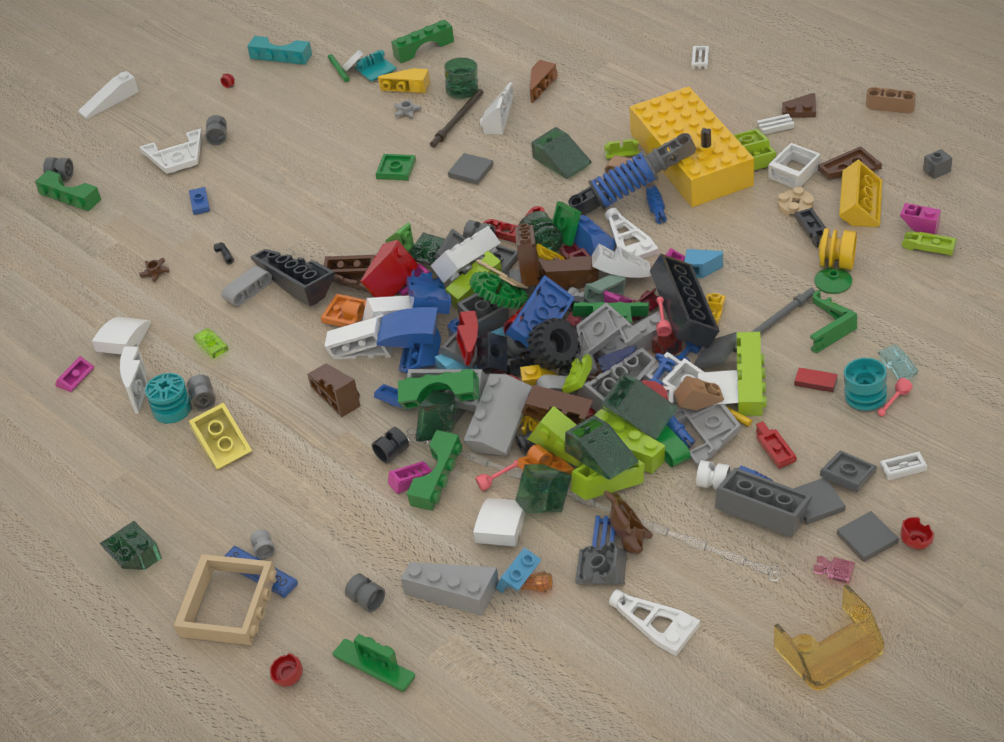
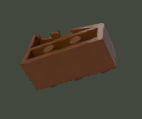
M375 254L325 256L324 266L335 273L332 282L370 293L361 283V279L376 256Z

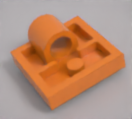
M336 294L322 314L321 321L322 323L339 327L358 323L364 315L366 300Z
M539 444L533 445L529 449L527 456L518 458L517 466L541 485L571 477L572 471L575 470L562 458L547 451Z

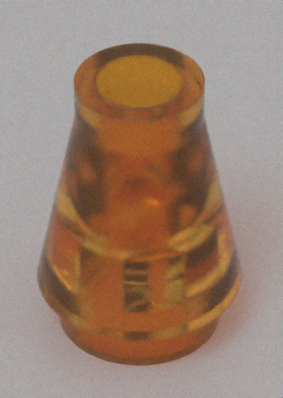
M543 571L530 575L522 585L521 590L527 589L545 593L547 590H552L553 580L551 573Z

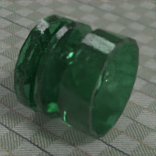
M465 57L453 58L445 63L446 93L451 97L462 99L473 96L479 89L477 63L473 59Z
M535 211L529 213L520 221L519 225H533L536 245L540 244L554 252H557L562 246L563 234L547 213Z

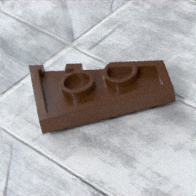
M860 146L819 164L818 171L827 179L842 177L843 170L858 159L872 171L882 169V163Z

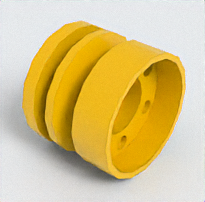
M825 228L819 243L818 256L820 267H825L827 259H829L830 268H833L835 260H839L840 269L852 270L856 253L857 231L844 230L842 238H838L837 229L833 230L832 237H830V229Z

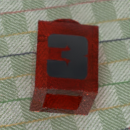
M673 330L668 336L656 335L651 338L652 352L655 355L659 353L664 356L668 352L675 356L682 351V341L675 337Z

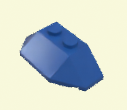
M585 215L580 216L574 243L580 249L584 248L591 257L598 244L614 251L615 239Z
M437 326L433 345L415 343L414 349L403 348L399 365L401 373L407 374L408 369H429L436 365L435 356L439 354L441 335Z

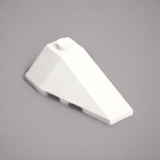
M125 71L112 78L78 110V113L87 120L138 93L139 90L135 77Z
M509 82L485 110L483 118L480 119V127H483L484 134L503 135L514 97L513 82Z

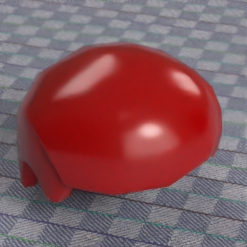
M908 517L903 520L900 537L906 546L922 550L933 543L934 532L929 524L923 525L919 517Z
M291 653L278 657L270 667V678L281 687L293 686L303 675V666L300 659Z

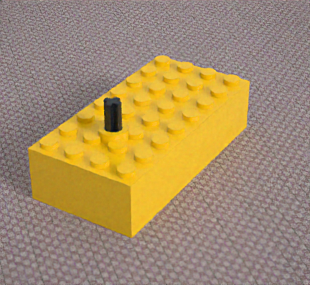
M689 86L629 106L631 135L638 140V143L647 154L652 152L654 148L657 149L682 133L690 134L696 146L695 153L668 167L667 170H662V172L691 207L754 186L753 156Z

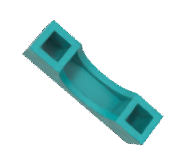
M254 36L247 45L250 59L306 65L312 56L309 41L295 40L290 44L277 46L271 44L268 37Z

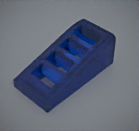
M632 345L599 357L598 361L602 372H606L612 366L634 353L638 349L637 345Z

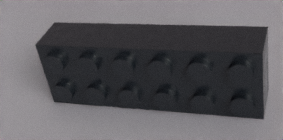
M660 254L651 267L650 273L659 296L664 298L663 306L675 337L680 341H687L695 346L708 348L720 330L692 264Z

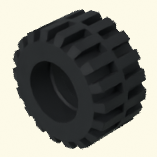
M562 318L548 319L534 326L528 334L530 337L527 338V343H529L527 350L531 352L529 354L530 357L535 359L534 363L536 365L540 364V367L543 369L552 370L571 363L572 360H575L576 354L580 350L578 348L580 341L577 340L579 335L575 333L576 329L574 326L571 327L568 321L564 322ZM550 337L555 340L557 351L552 348Z

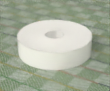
M358 50L342 68L347 72L363 53Z

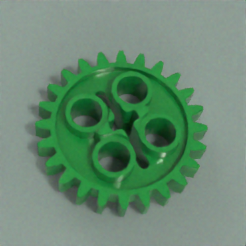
M475 272L469 281L470 289H473L474 293H478V296L483 297L485 301H491V304L496 303L499 307L504 306L506 309L510 307L512 310L514 308L519 309L528 300L527 292L523 291L524 288L514 286L501 279L498 274L495 275L492 272ZM501 286L499 294H495L498 287Z

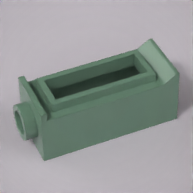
M610 274L598 281L586 284L584 298L589 303L604 302V291L624 295L626 278Z

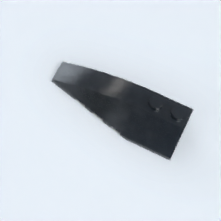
M263 249L250 256L257 266L271 273L272 280L277 285L308 306L316 305L326 297L335 276L334 271L316 261L306 262L301 257L293 259L292 255L281 256L280 252Z

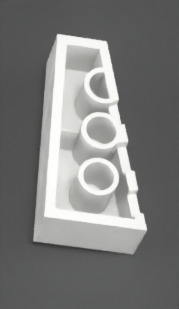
M487 226L472 237L465 239L462 243L455 245L451 250L445 251L431 267L443 283L449 279L452 282L460 276L459 273L461 271L466 273L472 268L471 265L477 259L482 260L487 250L494 254L497 251L496 247L501 242L490 227Z

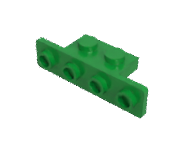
M605 302L574 303L572 315L589 316L605 304ZM607 303L631 324L632 317H646L648 315L649 303Z
M358 634L354 642L343 639L333 652V657L401 692H404L415 679L414 672L397 664L395 651L391 647L383 646L371 637Z

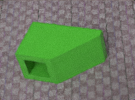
M410 223L403 225L385 240L386 243L399 240L410 255L415 251Z

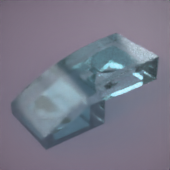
M896 344L878 351L887 369L892 368L898 380L900 378L908 379L919 372L910 358Z

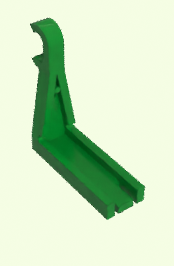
M821 290L813 293V303L825 310L835 321L810 335V338L814 340L811 351L814 353L820 352L857 329V313L832 302V297H828L825 300L820 299Z

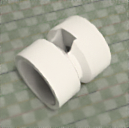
M701 460L697 470L696 485L703 488L713 486L717 490V487L730 474L731 466L721 463L715 466L713 462Z

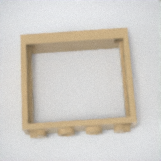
M201 554L174 623V628L179 637L252 646L255 635H258L260 620L265 615L266 603L271 598L273 583L277 581V570H275L272 561ZM213 570L261 575L242 628L194 623Z

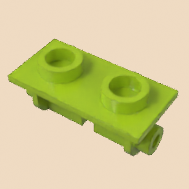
M634 138L623 140V145H620L619 141L607 142V144H604L606 159H611L615 155L631 157L639 154L638 140Z

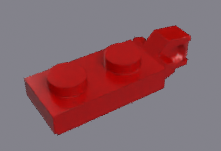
M763 421L756 424V438L778 469L797 461L795 453L776 429L769 430Z

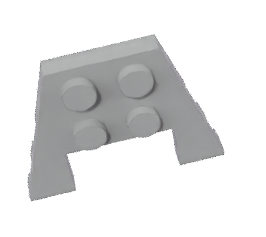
M605 303L577 324L578 341H580V346L578 347L581 350L579 359L582 362V357L589 354L593 360L592 369L589 374H595L599 371L593 358L597 351L620 334H622L625 343L629 346H632L644 335L613 307Z
M725 404L711 405L696 411L679 408L676 409L677 412L672 413L680 423L688 421L704 442V444L690 450V459L697 468L701 460L708 461L741 431V424Z

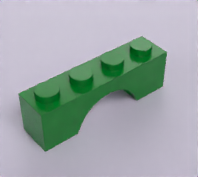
M444 19L403 37H398L391 41L394 57L400 63H404L413 59L418 48L426 42L434 41L440 47L454 42L452 25Z
M49 170L35 181L37 190L42 196L61 201L79 209L90 211L101 201L96 186L83 183L74 187H65L61 175Z
M463 369L461 372L454 373L443 372L440 375L427 374L420 378L407 377L404 380L398 381V403L404 410L420 408L424 406L425 401L431 394L439 390L454 392L460 402L479 399V377L471 369Z
M436 430L429 445L432 457L438 461L436 467L429 474L414 478L407 492L410 506L433 511L435 504L439 503L443 487H446L449 473L454 470L455 460L461 454L463 447L459 435Z

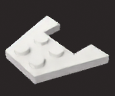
M202 129L187 132L186 136L189 142L159 151L154 142L139 148L141 153L166 174L198 165L203 134Z

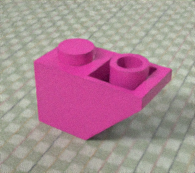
M909 203L904 204L900 217L914 232L937 234L940 225V209Z

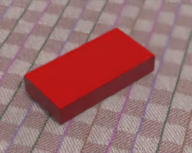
M799 367L794 380V386L834 392L838 374Z

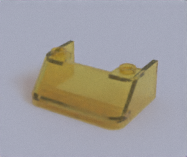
M848 584L843 586L842 608L848 613L853 623L822 641L817 642L809 634H800L791 638L778 623L774 625V648L807 685L815 690L827 688L876 659L884 652L885 643L871 608Z

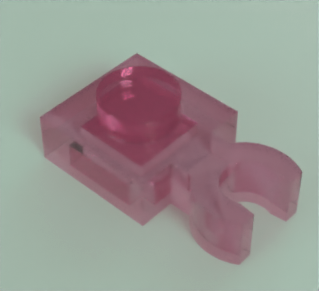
M817 556V564H821V566L814 564L815 573H828L827 579L846 584L850 583L855 569V562L833 557L832 561H828L824 556Z

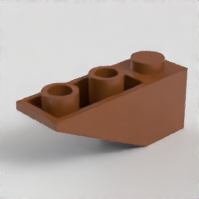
M539 60L531 68V103H534L549 85L556 80L558 72L555 63Z

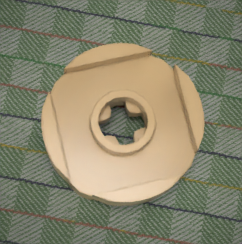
M795 187L792 190L779 194L778 208L786 216L814 206L813 196L809 192L804 191L802 187Z

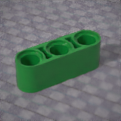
M660 418L641 427V432L665 445V462L673 468L691 458L688 447Z

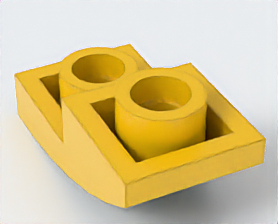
M707 293L706 300L718 325L726 296L718 293Z

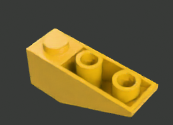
M412 68L378 76L380 90L426 93L430 84L428 69Z

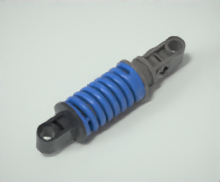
M682 133L657 149L654 148L649 154L642 150L639 154L632 157V161L628 159L626 164L621 163L620 167L616 166L614 170H609L608 174L604 173L602 175L603 179L601 176H598L597 179L589 180V187L571 196L568 204L581 211V215H586L600 206L606 210L607 207L616 203L618 198L623 199V194L628 196L629 191L631 193L635 192L634 186L636 189H640V183L642 186H646L655 180L657 181V173L667 170L668 167L695 153L696 146L690 134Z

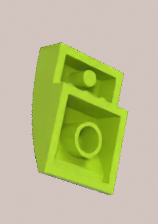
M757 128L733 134L753 156L754 170L768 167L777 157L776 151L770 147L769 139Z

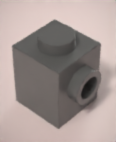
M940 149L924 156L923 170L933 179L951 172L952 157L944 150Z

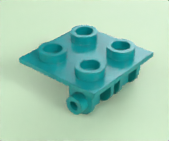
M377 50L373 54H369V56L358 59L356 67H354L369 81L377 80L378 76L389 74L397 69L383 57L385 56L383 50Z

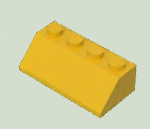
M859 159L843 170L839 216L851 226L878 227L880 226L883 180Z

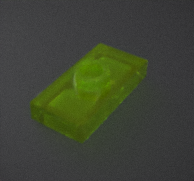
M209 327L193 335L194 341L213 359L229 350L227 344Z

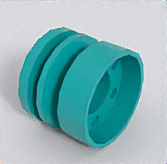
M863 357L855 359L845 366L844 395L849 406L857 410L869 411L881 407L886 402L887 370L882 362L873 358Z
M163 373L155 376L147 383L145 394L153 416L158 422L165 424L176 423L188 416L192 404L185 382L181 376L175 373Z

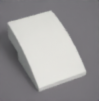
M598 244L592 254V266L609 274L631 278L650 277L651 275L650 262L620 246L614 252Z
M116 317L109 320L101 327L92 340L95 351L122 354L124 346L139 347L151 325V320Z
M124 346L120 359V374L135 414H139L146 396L147 371L139 347Z
M667 352L664 356L675 361L676 365L672 367L673 370L670 373L664 372L659 380L663 382L662 386L674 387L676 390L687 376L698 378V373L705 372L685 358L680 361ZM659 362L644 375L643 380L648 381L652 379L659 368Z
M487 498L480 509L474 527L475 543L516 546L518 536H521L528 501Z

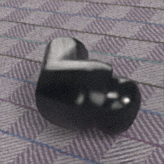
M222 242L214 244V251L221 253L226 264H232L234 258L226 245Z

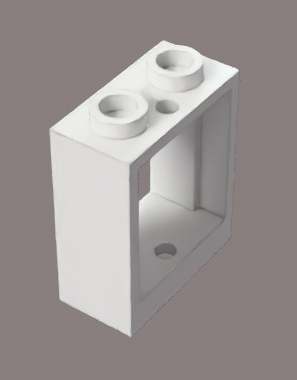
M790 143L768 165V178L792 188L801 187L818 170L821 154ZM791 160L806 165L801 171L786 167Z

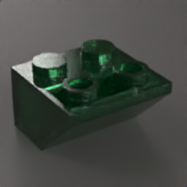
M423 232L409 251V254L416 262L431 266L437 260L434 256L445 238Z
M525 464L515 501L525 513L562 512L572 476L544 464Z
M132 521L100 543V546L122 569L146 570L162 559L157 543L135 521Z

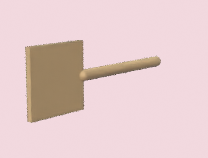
M479 259L476 260L480 265L498 274L501 279L514 286L528 289L527 286L513 278H509L499 270Z

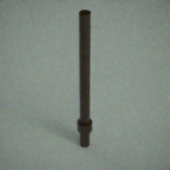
M478 89L447 125L435 134V138L430 142L431 147L435 148L439 142H442L447 137V133L484 93L482 89Z

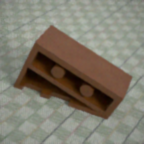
M590 256L569 257L566 260L553 258V260L544 261L543 258L538 259L540 280L545 275L567 292L571 287L581 289L586 284L599 280L598 269L592 266Z
M327 363L307 374L310 387L341 417L361 406L359 401L360 394L356 388L355 379Z
M533 385L521 413L541 421L554 406L581 427L593 400Z

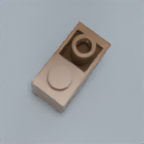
M689 376L683 380L674 392L680 407L694 411L724 400L719 385Z

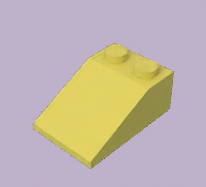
M224 402L189 420L190 429L217 470L252 452Z

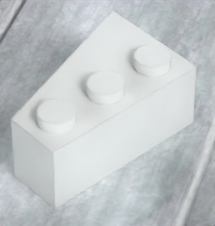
M409 296L367 298L363 321L377 317L381 322L382 317L389 313L412 308Z
M377 317L327 331L325 349L333 359H356L357 356L374 358L376 355H385V358H391L393 347L377 346L376 343L381 324Z

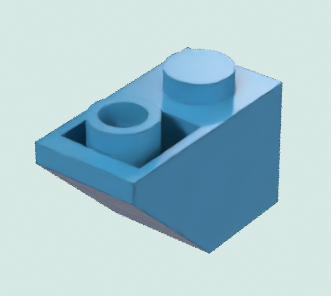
M687 249L684 262L692 264L697 278H704L723 267V251Z

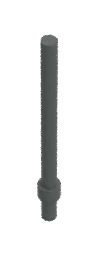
M810 288L803 294H798L791 303L751 332L763 333L796 307L804 305L807 299L813 296L815 290ZM737 343L732 350L733 352H737Z

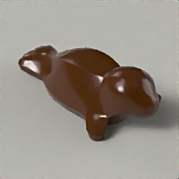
M604 491V495L611 502L610 522L615 532L621 537L622 547L628 553L640 554L643 551V540L651 539L653 536L652 532L642 524L633 509L618 493Z

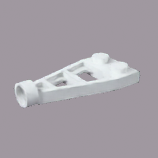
M617 208L607 210L605 217L609 221L616 248L620 246L642 259L659 254L658 247L652 239L624 218ZM623 227H626L629 230L621 234H619L617 231L618 229H621ZM632 237L640 241L629 246L624 245V240Z
M618 589L613 592L609 600V605L616 608L618 612L656 646L674 656L679 654L700 627V620L681 610L635 598ZM638 607L651 612L644 621L633 614ZM661 616L672 620V623L664 633H660L652 627L651 623L656 617Z

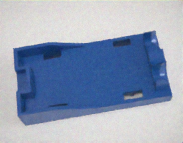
M412 270L411 277L407 276L406 280L411 307H438V313L449 314L451 297L450 294H446L444 283L440 280L439 276L437 279H433L432 272L423 273L421 270V275L415 277L414 270Z
M544 275L505 334L515 341H520L526 346L525 349H527V346H529L527 338L530 337L528 334L532 331V328L548 319L563 318L575 297Z

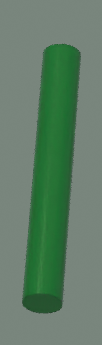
M329 54V61L344 82H348L350 78L333 54Z

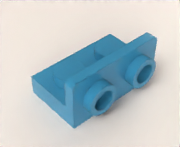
M524 547L501 576L496 589L501 593L507 587L518 591L539 565L541 559Z

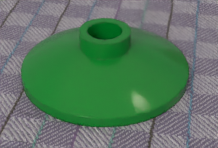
M825 268L816 274L814 282L816 287L822 292L839 294L851 287L852 277L843 269Z

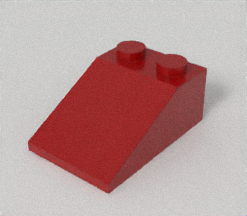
M399 240L384 243L361 279V283L374 298L393 297L406 284L407 276L411 277L412 270L415 273L419 265Z

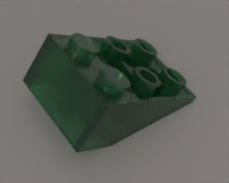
M554 127L531 142L533 158L566 179L592 163L574 140L558 127Z
M624 371L601 404L606 412L657 440L678 408L640 380Z
M595 415L565 432V452L608 480L638 463V459L614 429Z

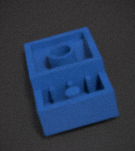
M438 307L409 308L383 316L378 333L377 346L414 349L415 343L433 345L438 320Z

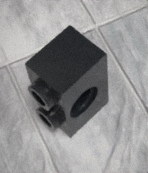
M487 332L478 337L476 342L477 369H482L485 374L507 373V337L492 332Z

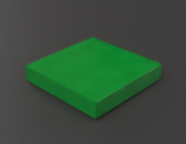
M383 154L375 174L376 179L408 181L416 162V156Z
M557 201L548 235L568 246H572L581 211L564 202Z

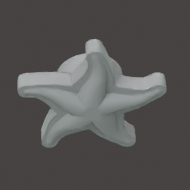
M411 99L402 101L400 104L394 103V107L399 110L395 113V117L407 115L410 119H413V112L421 110V106L413 105Z

